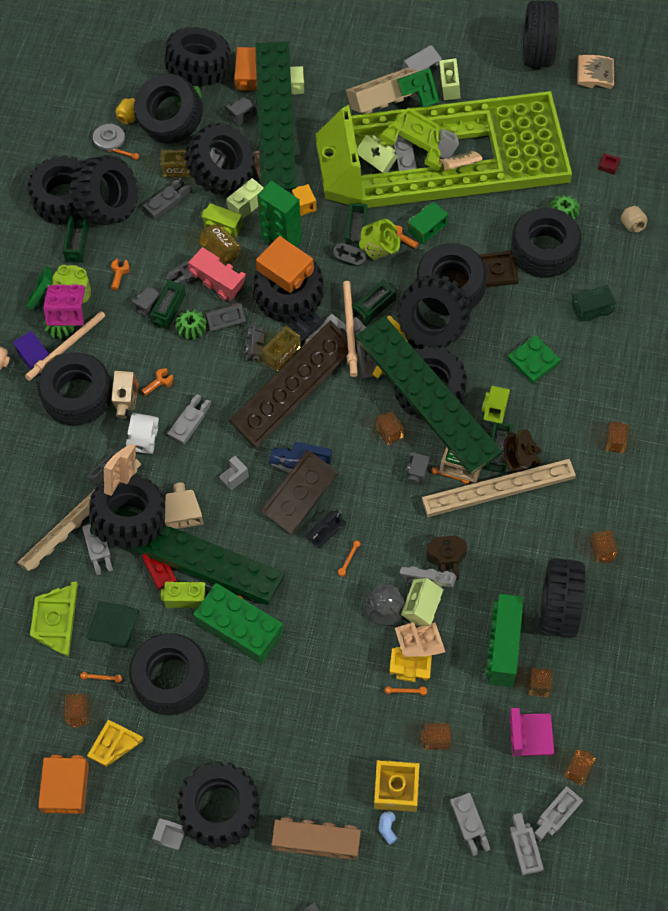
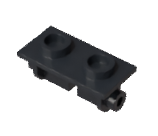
M331 510L305 537L317 548H320L346 522L341 518L342 514L338 510L335 512Z

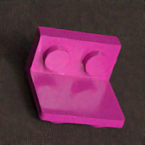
M56 284L48 286L43 307L46 326L84 324L82 303L85 285Z
M511 708L509 723L512 756L553 755L551 714H520L519 708Z

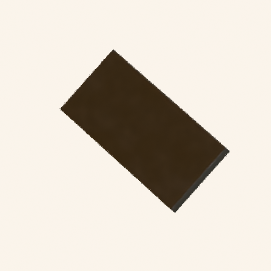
M512 251L479 254L486 268V288L519 283ZM453 268L443 270L444 276L449 277L448 281L453 282L455 280L459 283L457 285L458 288L463 287L469 281V277L461 270Z
M307 450L262 508L261 512L292 535L339 472Z

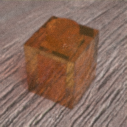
M393 411L383 413L376 419V429L387 446L404 437V427Z
M618 421L609 422L605 451L625 453L629 424Z
M612 529L592 533L590 543L596 562L603 561V563H608L616 559L618 548Z
M532 668L529 677L528 695L549 697L553 670Z
M70 694L65 696L64 719L71 727H82V724H88L89 699L86 694Z
M450 723L424 724V731H420V741L425 743V750L450 749Z
M576 749L564 777L583 786L596 758L592 757V754L586 750L580 751Z

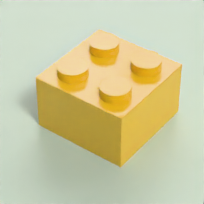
M377 761L374 809L417 812L420 763Z

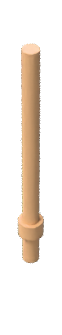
M344 281L343 290L348 341L347 363L350 367V376L356 377L358 375V354H356L351 286L349 281Z
M100 311L45 359L39 360L34 364V368L25 375V378L30 381L37 374H41L44 367L51 360L60 356L105 317V314Z

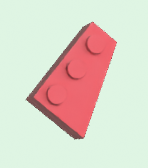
M202 247L188 262L189 273L195 278H200L207 288L215 290L222 300L231 302L244 287L246 274L243 272L240 274L232 270V265L228 263L225 266L219 261V257Z

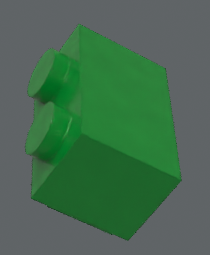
M435 202L424 206L416 216L414 215L409 219L408 233L423 245L448 225V213Z

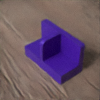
M32 331L13 341L16 352L30 370L34 368V364L39 360H43L49 355Z

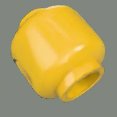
M124 98L115 110L117 119L123 124H132L136 121L134 114L135 99Z

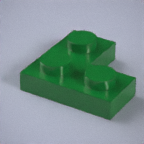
M430 68L397 79L401 96L418 92L421 107H427L439 102Z
M44 267L37 279L36 287L27 300V308L33 310L35 306L41 304L44 291H47L48 286L53 283L51 282L53 277L52 268Z

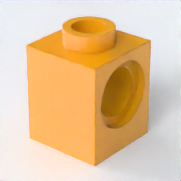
M309 184L292 190V195L300 199L301 216L317 211L316 199Z

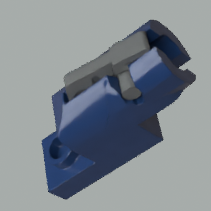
M296 441L292 451L288 448L274 447L270 456V467L289 474L307 450L327 464H331L332 449Z

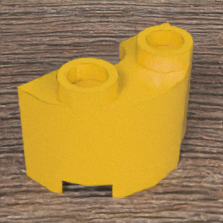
M401 647L392 648L389 674H396V679L415 682L416 678H422L426 681L430 679L432 655L419 657L405 656L402 653Z

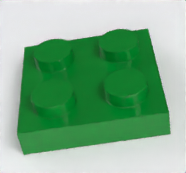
M536 335L508 355V360L532 384L555 368L561 361Z

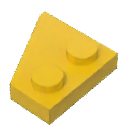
M108 720L87 757L107 767L139 745L144 739L142 736Z

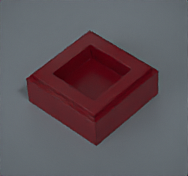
M604 153L598 170L615 175L621 158Z

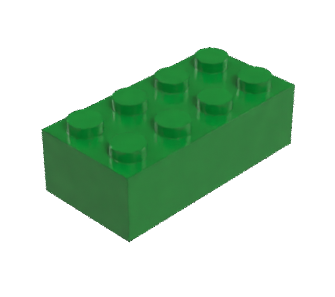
M270 181L257 194L261 237L265 242L272 244L280 236L297 247L302 242L300 199L273 181Z
M217 583L193 614L197 625L260 664L263 663L284 633L283 623Z
M499 594L498 601L494 600L487 655L488 662L485 677H489L488 684L505 687H513L517 673L524 600L522 596Z

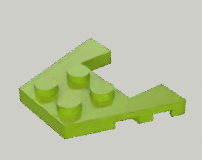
M407 108L382 132L379 139L393 146L397 136L400 135L403 139L409 140L418 147L427 150L428 154L424 164L439 171L442 162L439 161L441 152L438 149V124Z

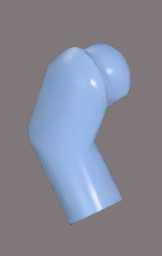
M391 811L384 812L380 816L378 827L379 832L389 845L398 839L391 830L392 822L395 820V815Z

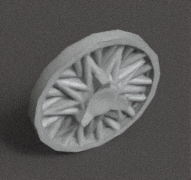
M115 124L101 125L93 133L94 144L103 150L117 149L125 141L123 129Z

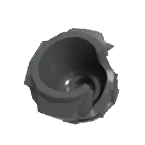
M390 584L377 585L366 597L364 611L372 619L373 623L394 625L396 621L403 617L401 613L406 601L397 587Z

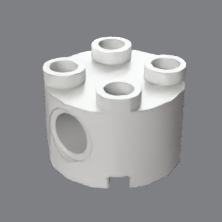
M132 413L126 446L134 444L136 445V452L153 454L159 418Z

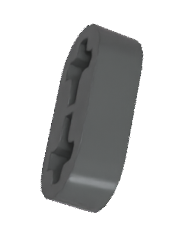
M345 243L337 244L333 251L338 259L355 265H363L368 257L365 251ZM344 246V250L348 251L349 254H342V256H340V252H338V249H342ZM361 252L363 259L357 262V258L352 257V254H359Z

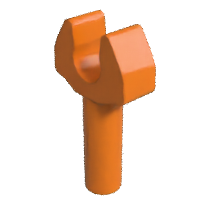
M395 225L398 230L395 233L396 236H400V241L416 249L419 243L403 235V228Z
M118 259L114 260L111 264V269L115 272L111 289L117 291L119 288L122 274L129 273L130 271L127 260H125L123 267H119Z
M167 368L159 369L156 371V380L141 390L142 394L146 396L160 385L167 388L170 387L174 381L173 375L164 379L163 377L168 374Z

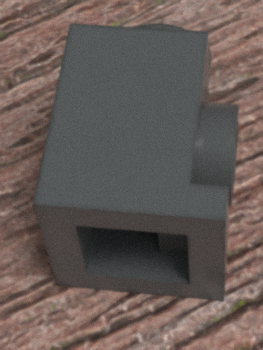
M243 97L232 106L229 104L226 106L227 117L239 127L254 116V105L249 99Z
M147 287L138 295L137 300H132L134 311L149 319V314L160 297L158 291Z
M410 453V462H408L406 474H408L407 481L410 484L423 485L429 467V456Z

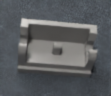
M430 45L404 60L402 69L412 68L420 71L433 65H439L442 58Z

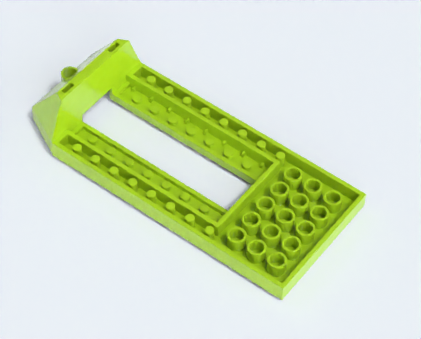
M551 91L410 108L438 124V132L442 128L456 134L458 139L489 135L494 159L482 160L447 171L444 170L442 165L439 171L426 167L361 176L357 148L365 136L372 137L375 135L379 138L382 132L406 109L351 116L350 107L347 105L316 133V146L325 199L350 205V203L368 204V208L571 183L572 172ZM383 140L381 141V144L384 145L385 147H386V145H389V146H391V147H394V146H392V145H390V144L384 142ZM330 152V153H332L333 155H332V156H326L325 153Z

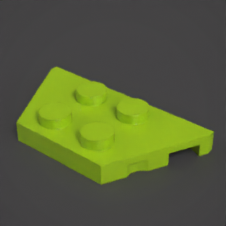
M72 582L70 586L62 589H54L48 594L37 596L34 602L30 631L31 638L65 657H69L78 591L77 582Z

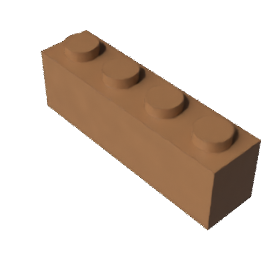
M281 818L280 820H275L272 850L358 861L361 830H357V827L345 825L344 828L335 827L336 825L332 823L315 825L313 821L302 820L301 823L293 822V819Z

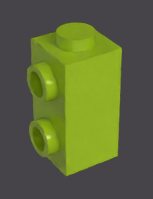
M211 203L207 209L203 210L201 215L204 227L210 231L219 229L220 233L227 237L236 238L243 226L242 214Z
M491 386L490 392H486L481 412H485L483 420L502 424L510 389Z
M165 582V589H161V601H164L166 608H198L207 596L205 582Z

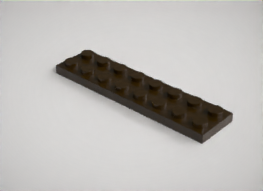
M331 320L328 321L229 422L256 448L347 357V337Z

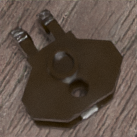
M521 429L518 434L511 432L504 439V461L509 470L518 471L529 468L530 465H541V459L536 458V455L541 453V448L536 446L528 430Z
M456 535L435 537L427 545V561L436 565L441 573L448 569H453V573L457 577L456 580H459L458 565L467 555L466 541Z

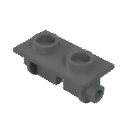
M256 322L250 328H247L245 332L247 342L243 348V354H245L244 362H247L249 358L254 362H259L262 358L263 346L257 345V343L263 344L265 331L263 327H255Z

